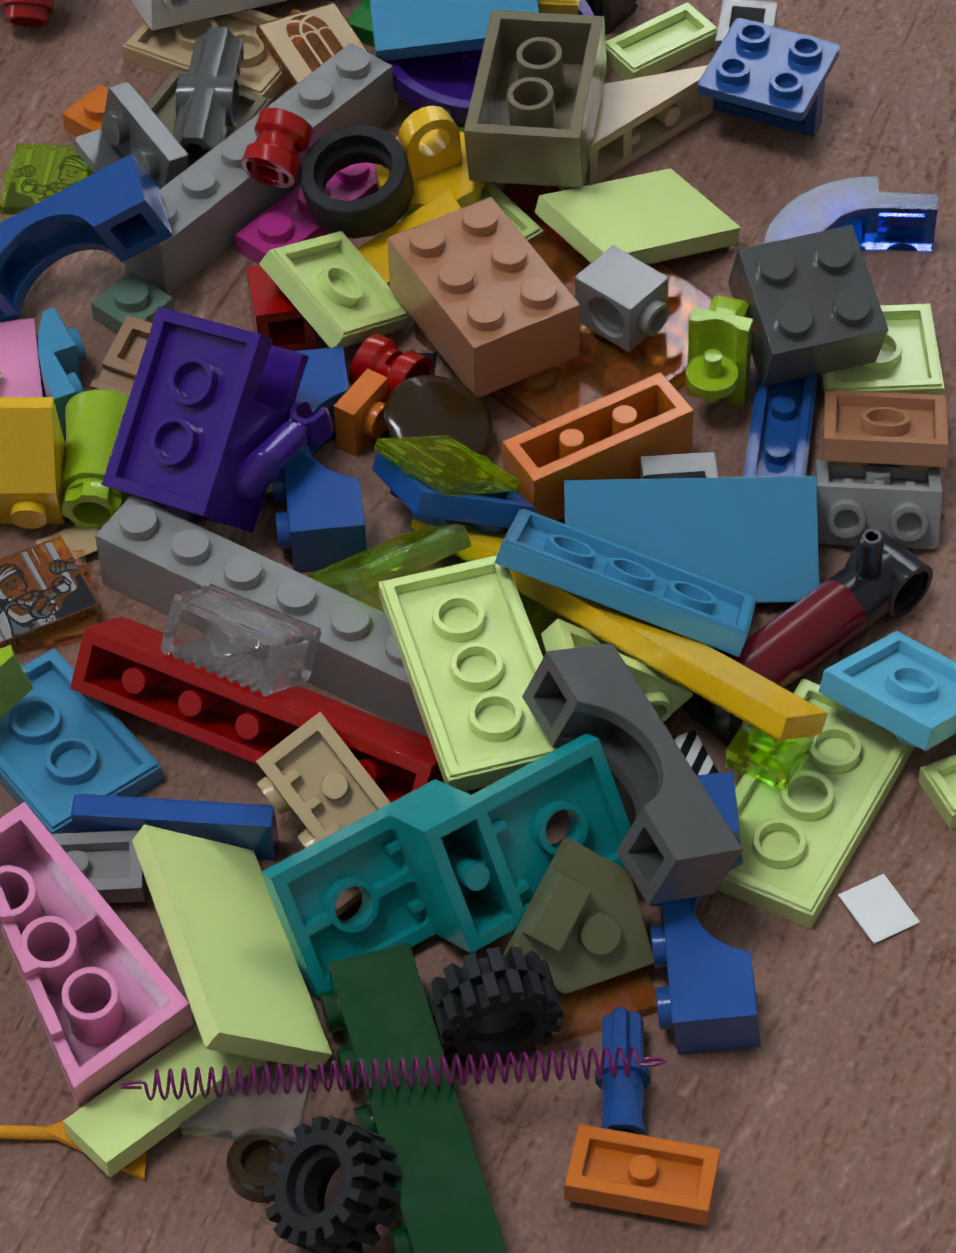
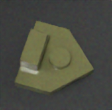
M564 837L503 955L507 954L510 947L522 948L524 956L531 950L538 953L540 960L545 959L549 966L556 990L567 994L654 964V957L632 878L628 870L581 844Z

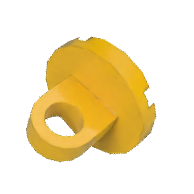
M433 105L422 107L410 114L400 127L399 136L396 137L406 152L413 178L414 195L408 210L416 211L448 189H450L461 208L478 202L482 197V189L486 184L488 185V182L469 180L464 132L459 131L454 120L442 107ZM376 164L375 176L379 190L388 180L390 171L382 165Z

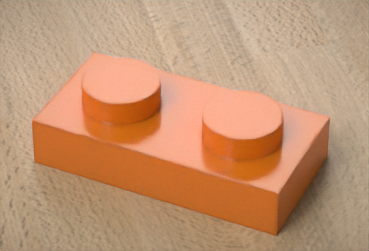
M578 1124L564 1184V1200L707 1226L720 1164L721 1149Z

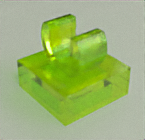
M744 721L726 749L725 766L786 790L814 745V737L778 741Z

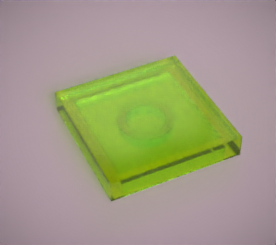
M459 523L405 532L309 574L307 577L348 596L364 594L379 588L378 582L406 576L472 545L465 526H460Z

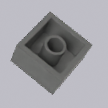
M852 225L737 250L728 285L733 298L745 300L749 303L748 318L753 319L751 354L762 387L876 362L889 329Z

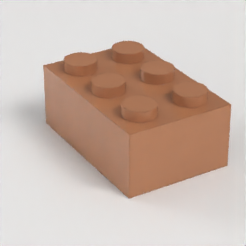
M492 197L387 238L390 290L462 383L475 396L480 398L580 356V304Z

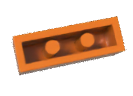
M660 372L503 441V478L535 507V513L558 521L564 518V480L640 479L641 456L692 453L694 410Z

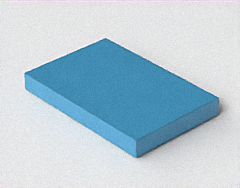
M370 0L376 57L383 61L481 50L484 46L492 10L539 13L537 0Z
M55 648L23 666L31 680L33 689L0 719V784L18 805L25 802L50 834L75 833L71 818L74 794L138 797L164 781L162 766L104 702L70 689L74 669Z

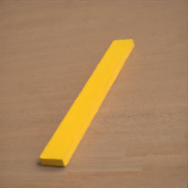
M413 518L411 528L415 532L467 562L496 556L507 534L505 531L502 534L485 533L471 527L467 522L449 520L448 525L445 527L428 525ZM509 569L517 591L609 644L613 643L616 648L774 739L782 741L821 735L828 715L827 712L710 646Z

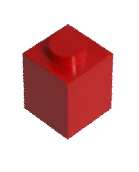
M260 265L246 267L250 311L255 333L273 339V346L291 351L318 349L316 331Z

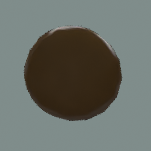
M438 375L413 376L403 380L391 390L386 400L384 420L387 429L381 436V444L383 448L407 450L420 453L419 451L430 450L428 452H432L433 450L430 448H446L462 459L478 461L480 454L486 449L493 431L491 416L483 401L475 396L469 388L459 382Z

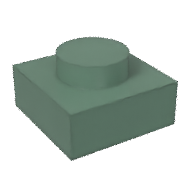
M134 272L129 273L91 302L93 319L116 335L127 315L153 323L158 306L175 311L171 296Z

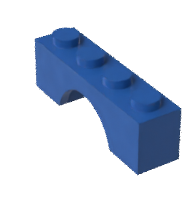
M132 153L0 223V322L11 321L21 315L25 297L35 280L49 266L65 256L83 250H102L112 254L119 261L124 262L173 236L160 189Z
M333 347L295 351L309 356L295 402L301 400L309 402L313 415L318 413L320 408H327L334 431L332 436L321 444L305 445L272 481L274 503H287V511L275 512L279 549L291 548L293 570L299 573L368 566L360 479L335 473L322 466L314 458L324 445L336 438L334 405L348 391L344 348Z
M733 772L697 775L741 845ZM742 852L731 869L743 864ZM702 896L650 905V907L662 906L664 925L651 926L655 968L667 967L669 987L656 988L660 1030L673 1029L677 1054L761 1047L751 952L720 942L701 926L695 913Z

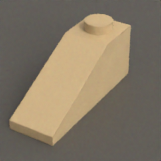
M708 65L604 84L584 184L587 186L603 181L713 113V98L698 93V82Z

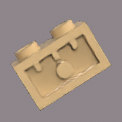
M321 712L256 761L266 774L264 778L256 783L280 815L289 808H292L307 827L297 836L305 848L391 803Z

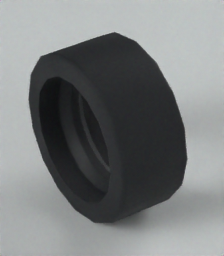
M360 124L341 127L320 137L306 152L300 167L301 188L309 212L316 223L330 233L341 231L347 238L356 239L374 236L394 226L408 211L414 195L413 178L406 152L395 136L379 127ZM360 163L379 164L390 171L389 178L377 192L363 199L351 201L333 199L324 192L327 182L338 171L350 165Z

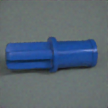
M624 1007L615 1008L612 1014L606 1015L602 1019V1051L605 1047L609 1049L613 1068L616 1049L619 1046L623 1049L627 1065L629 1051L632 1046L638 1052L640 1063H644V1019L640 1013L629 1012ZM619 1051L617 1076L614 1079L611 1076L606 1053L601 1080L598 1078L597 1071L595 1070V1083L602 1089V1125L600 1128L646 1136V1129L644 1130V1090L651 1084V1071L648 1067L637 1065L633 1051L630 1077L627 1078Z

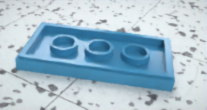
M816 476L564 480V518L566 525L754 596V599H756L755 604H795L819 586Z
M524 508L523 510L519 509L502 541L495 560V564L738 657L747 639L756 603L754 596Z

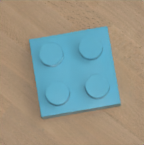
M898 631L828 667L823 672L819 693L841 704L846 712L857 717L866 718L894 733L895 737L906 745L927 751L956 733V662Z

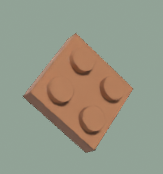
M825 389L822 461H834L841 467L851 469L864 468L871 463L892 464L911 472L927 471L932 467H947L949 442L946 395Z

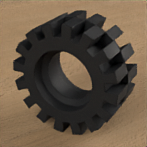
M499 947L488 948L487 957L477 959L475 952L463 956L465 962L463 967L460 968L452 962L443 969L446 978L436 976L431 983L433 991H428L427 1000L445 1057L452 1062L457 1054L460 1058L461 1066L466 1067V1060L469 1054L473 1056L474 1062L478 1060V1063H480V1057L484 1053L487 1056L489 1068H492L494 1055L497 1052L500 1054L503 1066H506L507 1056L510 1051L514 1055L525 1051L528 1057H530L537 1051L536 1043L547 1046L554 1040L552 1032H560L563 1025L561 1018L564 1017L549 966L545 959L541 961L539 954L532 950L524 956L522 948L510 947L506 955H501Z
M319 1116L312 1118V1126L301 1123L293 1129L297 1142L284 1138L277 1148L285 1155L282 1163L271 1160L267 1171L277 1176L275 1184L265 1185L264 1198L276 1202L265 1209L269 1221L277 1223L273 1229L280 1238L288 1240L287 1243L315 1253H363L362 1243L373 1247L381 1239V1236L375 1229L376 1226L381 1224L390 1227L395 1217L386 1212L388 1202H400L402 1191L391 1187L392 1181L402 1178L401 1166L390 1162L397 1154L391 1145L383 1143L385 1138L379 1134L331 1116L328 1119ZM341 1166L339 1189L331 1204L325 1209L324 1199L328 1183L336 1170Z

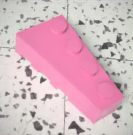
M25 802L1 817L0 929L78 1109H80L194 1027L190 1004Z

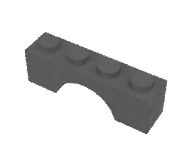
M613 643L547 651L522 698L552 747L560 748L584 734L599 738L611 773L629 793L636 811V819L616 852L648 905L714 894L741 854L743 848Z

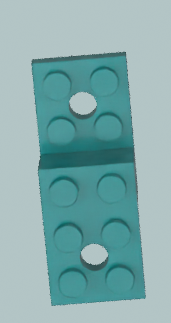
M584 734L472 795L434 779L260 872L308 991L320 998V992L331 990L328 962L406 943L413 947L435 934L473 953L516 929L562 842L560 840L557 843L549 844L546 838L547 823L551 816L560 810L565 809L570 820L569 828L564 837L626 868L616 850L631 828L599 738ZM359 887L362 894V903L358 912L347 920H339L335 908L340 894L348 888Z

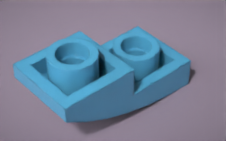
M53 307L42 313L38 333V355L45 396L53 397L62 434L64 439H66L65 407L73 396L84 392L79 362L86 360V352L77 329L74 326L66 329Z

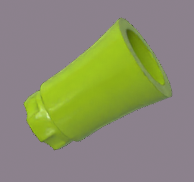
M101 389L84 391L73 396L65 407L66 452L61 484L63 495L61 508L62 515L72 520L78 528H97L100 530L129 497L128 494L101 485L129 399L128 395L120 392Z

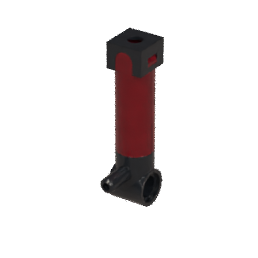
M866 529L860 533L858 546L851 553L845 567L748 637L739 657L717 648L713 649L787 689L887 614L893 618H899L909 613L918 605L929 589L933 578V569L884 531ZM693 691V696L683 704V710L727 747L754 728V726Z

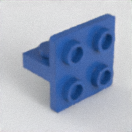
M737 18L700 78L698 93L713 98V109L814 137L822 123L825 80L839 57L840 46L814 36L791 32L765 25L758 21Z

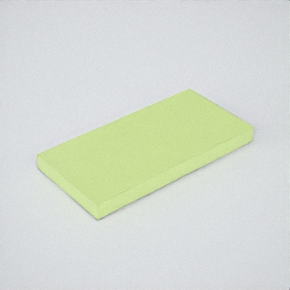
M497 555L378 582L379 598L444 783L463 792L489 786L558 749L552 747L522 698L543 660V655L511 572L508 568L495 564Z
M802 678L793 694L828 713L822 733L814 737L778 741L769 735L767 736L735 789L741 847L743 848V864L731 869L717 890L812 929L915 747L900 742L894 733L874 722L846 712L841 704L819 693V684Z
M144 824L132 839V843L205 1049L288 1065L294 1062L298 1067H304L307 1061L310 1069L317 1070L319 1061L324 1065L333 1054L260 873L262 871L254 850Z

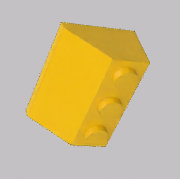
M0 397V524H15L22 528L35 529L46 524L65 523V517L62 515L61 508L63 499L61 484L65 466L66 445L53 397Z

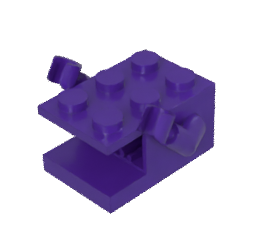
M158 306L101 485L163 506V510L193 524H196L198 517L253 533L267 488L282 468L305 445L321 444L327 441L334 431L327 408L322 407L318 413L313 415L309 402L303 400L295 402L309 356L273 346V339L259 333Z

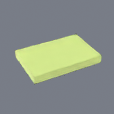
M671 168L583 186V188H573L539 195L535 209L538 217L590 263L614 245L646 265L736 245L741 230L738 224Z

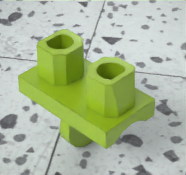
M717 295L714 296L709 310L698 307L693 308L689 318L688 362L686 369L687 396L701 397L706 403L711 404L718 402L720 398H725L734 406H745L749 393L753 319L748 318L749 303L745 300Z

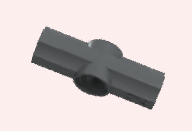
M209 27L204 35L196 38L188 73H181L178 78L176 89L177 120L173 129V137L188 154L186 169L225 140L227 128L234 127L237 123L239 112L238 80L244 60L243 39L234 36L229 28Z

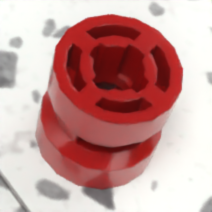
M265 108L261 110L254 127L257 138L255 142L247 145L240 165L243 171L261 183L278 188H288L294 185L301 167L297 158L300 153L307 151L314 131L305 119L295 113L279 108Z
M376 333L368 337L357 350L350 368V382L353 385L368 368L388 378V394H390L391 390L405 379L419 375H432L433 365L429 358L412 350L402 352L399 350L397 342Z

